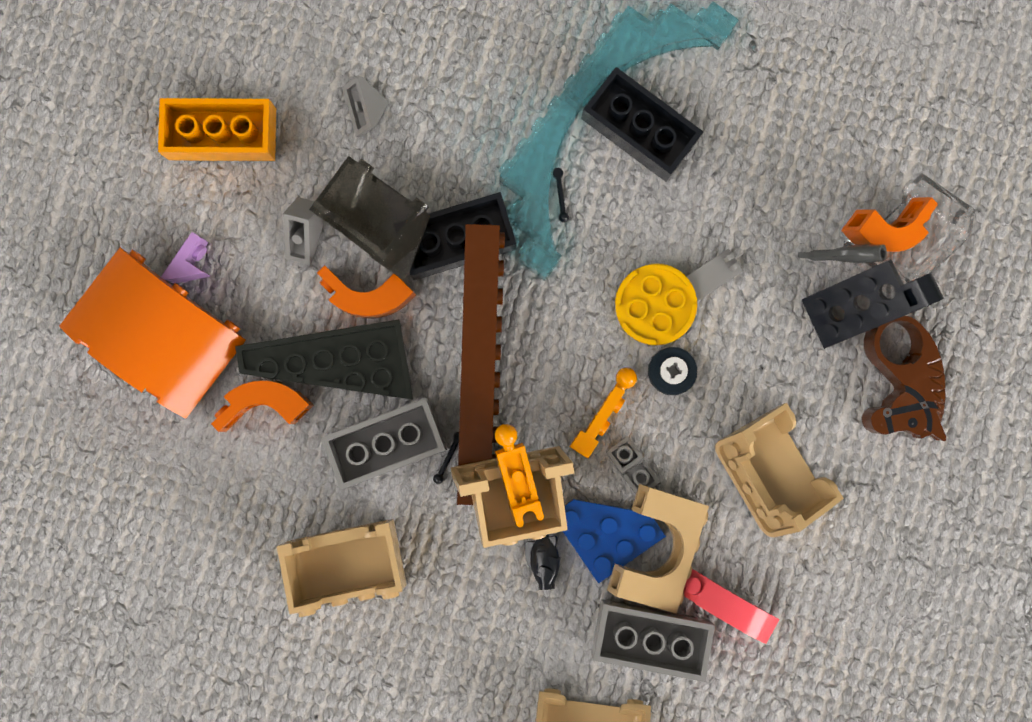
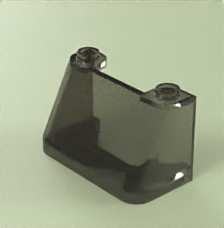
M348 156L309 210L358 245L380 265L404 280L411 271L431 215L427 213V210L430 207L417 197L411 201L372 173L374 167L362 158L357 162Z

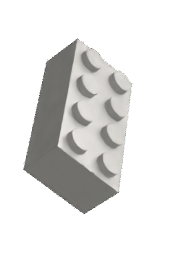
M427 398L321 437L340 490L447 450L431 404Z
M601 599L591 655L593 661L706 682L715 625L709 619Z

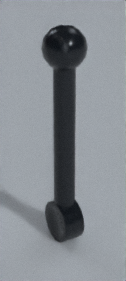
M555 168L553 170V177L556 179L558 190L559 220L565 223L569 220V215L566 213L561 180L563 170Z
M459 432L454 433V441L438 474L433 476V481L436 484H441L444 480L443 474L459 443Z

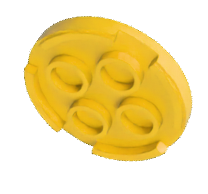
M665 264L645 265L632 271L620 284L615 299L616 315L623 330L633 339L648 345L668 344L679 339L691 327L697 312L696 292L690 280L678 269Z

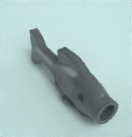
M855 244L829 250L798 252V258L810 259L812 261L833 260L854 263V265L883 262L887 256V250L883 244Z

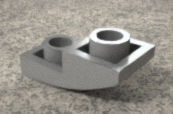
M628 436L606 451L635 494L639 484L651 488L661 484V481Z

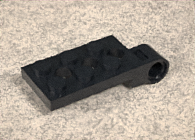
M892 259L810 295L802 299V303L825 349L944 299L932 272L903 284ZM884 284H891L895 288L896 294L894 298L890 299L883 295L882 287ZM859 295H864L869 299L870 306L868 309H861L858 306L857 298ZM834 306L843 308L845 312L843 320H838L833 316L832 310Z

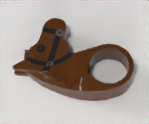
M909 316L900 317L866 331L864 336L865 354L870 362L894 386V391L883 400L880 407H870L862 414L864 428L871 433L887 435L904 431L912 434L913 438L922 439L930 436L934 440L946 441V435L941 425L945 407V374L940 353L930 333L916 319ZM893 322L903 326L911 340L910 356H907L902 361L903 363L898 364L887 360L880 349L881 334Z

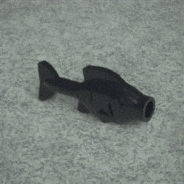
M547 534L544 538L537 539L535 542L527 541L525 543V558L538 583L539 590L555 589V581L558 576L561 559L556 547L557 536L549 537V534Z

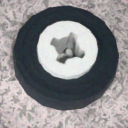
M667 347L659 350L652 357L648 365V376L651 384L657 391L665 395L676 396L687 392L694 385L697 378V365L688 351L679 347Z

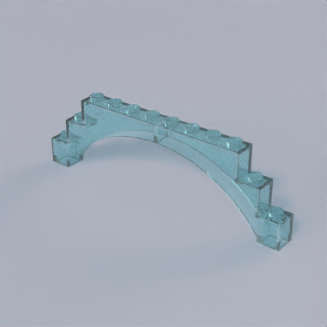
M712 1L707 9L702 7L694 20L673 4H670L665 11L660 9L652 22L630 6L623 13L619 11L610 24L613 27L607 34L603 32L595 43L597 47L591 55L587 53L579 64L581 69L576 76L571 74L563 85L565 89L560 97L555 95L547 106L548 113L544 118L541 116L537 118L531 127L532 134L528 139L522 138L515 148L516 155L512 160L507 159L499 169L501 173L500 183L522 198V201L517 199L509 209L511 214L509 217L510 223L533 239L532 242L527 240L518 252L521 254L519 262L546 281L561 261L562 255L556 252L549 215V187L552 170L558 150L568 129L578 113L594 96L614 68L617 67L624 72L649 58L687 48L714 47L716 50H719L734 30L739 19L714 1Z

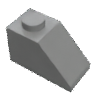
M297 197L283 213L285 259L310 265L313 261L323 228V203Z

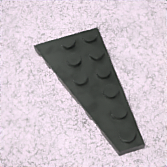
M400 319L235 346L239 373L243 375L413 400Z

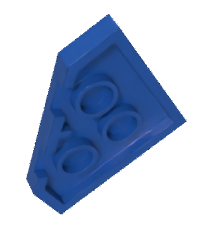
M572 499L564 505L568 530L563 531V533L598 584L612 575L615 564L625 566L666 537L654 518L641 515L629 509Z

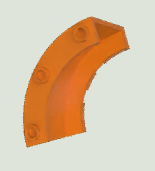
M120 247L59 327L75 343L90 348L87 353L115 375L140 392H143L146 388L147 392L157 398V403L186 419L236 354L235 346L243 345L246 339L238 333L240 328L228 319L222 322L187 297L189 292L177 283H174L173 286L151 270L144 264L146 258L133 249L129 253Z

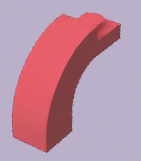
M692 569L691 576L686 581L683 590L684 597L743 633L765 644L768 642L780 619L732 593Z

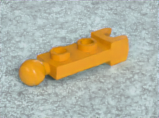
M624 367L617 372L616 385L610 391L585 432L580 430L569 446L586 458L590 457L599 443L595 439L596 436L600 435L602 437L611 424L607 419L612 411L617 414L624 404L625 399L622 398L625 393L624 391L633 387L637 382V374L633 369Z
M502 424L495 431V440L499 445L503 446V449L495 451L512 518L517 527H522L524 525L523 515L526 512L532 511L539 521L544 519V515L538 499L525 446L523 443L514 445L517 440L516 429L512 425Z

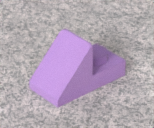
M191 232L161 277L173 284L210 277L209 274L194 265L196 261L201 260L207 251L206 246L209 242Z

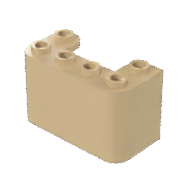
M394 519L294 539L276 546L289 615L298 613L299 617L313 615L316 613V610L321 609L322 604L331 602L332 607L347 604L349 598L358 597L359 601L375 598V593L376 595H382V599L394 598L399 596V593L407 585Z

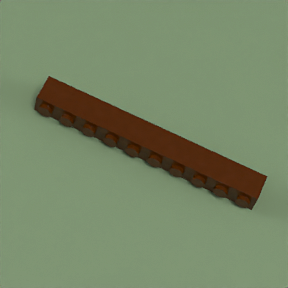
M466 224L458 466L496 459V454H492V443H497L495 431L498 426H493V415L499 416V399H494V388H500V371H495V360H501V344H496V333L502 332V316H497V305L503 304V288H498V277H503L504 260H499V249H504L505 232H500V225ZM457 490V505H473L472 496L461 497Z

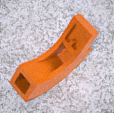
M932 197L912 198L899 217L890 225L875 209L856 210L841 231L852 243L857 245L883 244L887 252L904 251L914 247L927 236L929 232L923 224L930 219L932 212L938 204Z
M325 265L317 272L322 278L319 283L330 294L333 291L336 292L329 301L342 311L359 318L375 319L392 315L404 308L416 296L395 273L384 284L373 291L356 292L349 289Z
M253 381L242 384L223 396L231 405L223 406L215 414L217 419L211 425L218 432H227L248 410L260 405L273 408L288 424H296L314 405L301 392L288 385L272 381Z

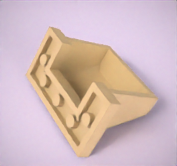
M560 446L526 452L544 519L539 521L532 511H528L523 515L524 525L522 527H517L512 518L497 458L451 467L452 478L460 496H472L483 548L500 544L506 546L514 545L519 540L528 538L533 540L542 539L547 534L568 530L560 476L574 474L573 462Z

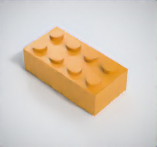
M160 98L158 152L168 160L275 161L277 109L270 99Z

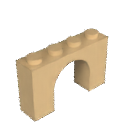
M639 484L631 510L663 521L671 531L673 549L666 563L653 571L644 572L615 564L607 591L619 598L677 614L678 607L684 599L683 590L686 581L692 573L691 564L694 554L700 546V534L708 520L707 511L709 506Z

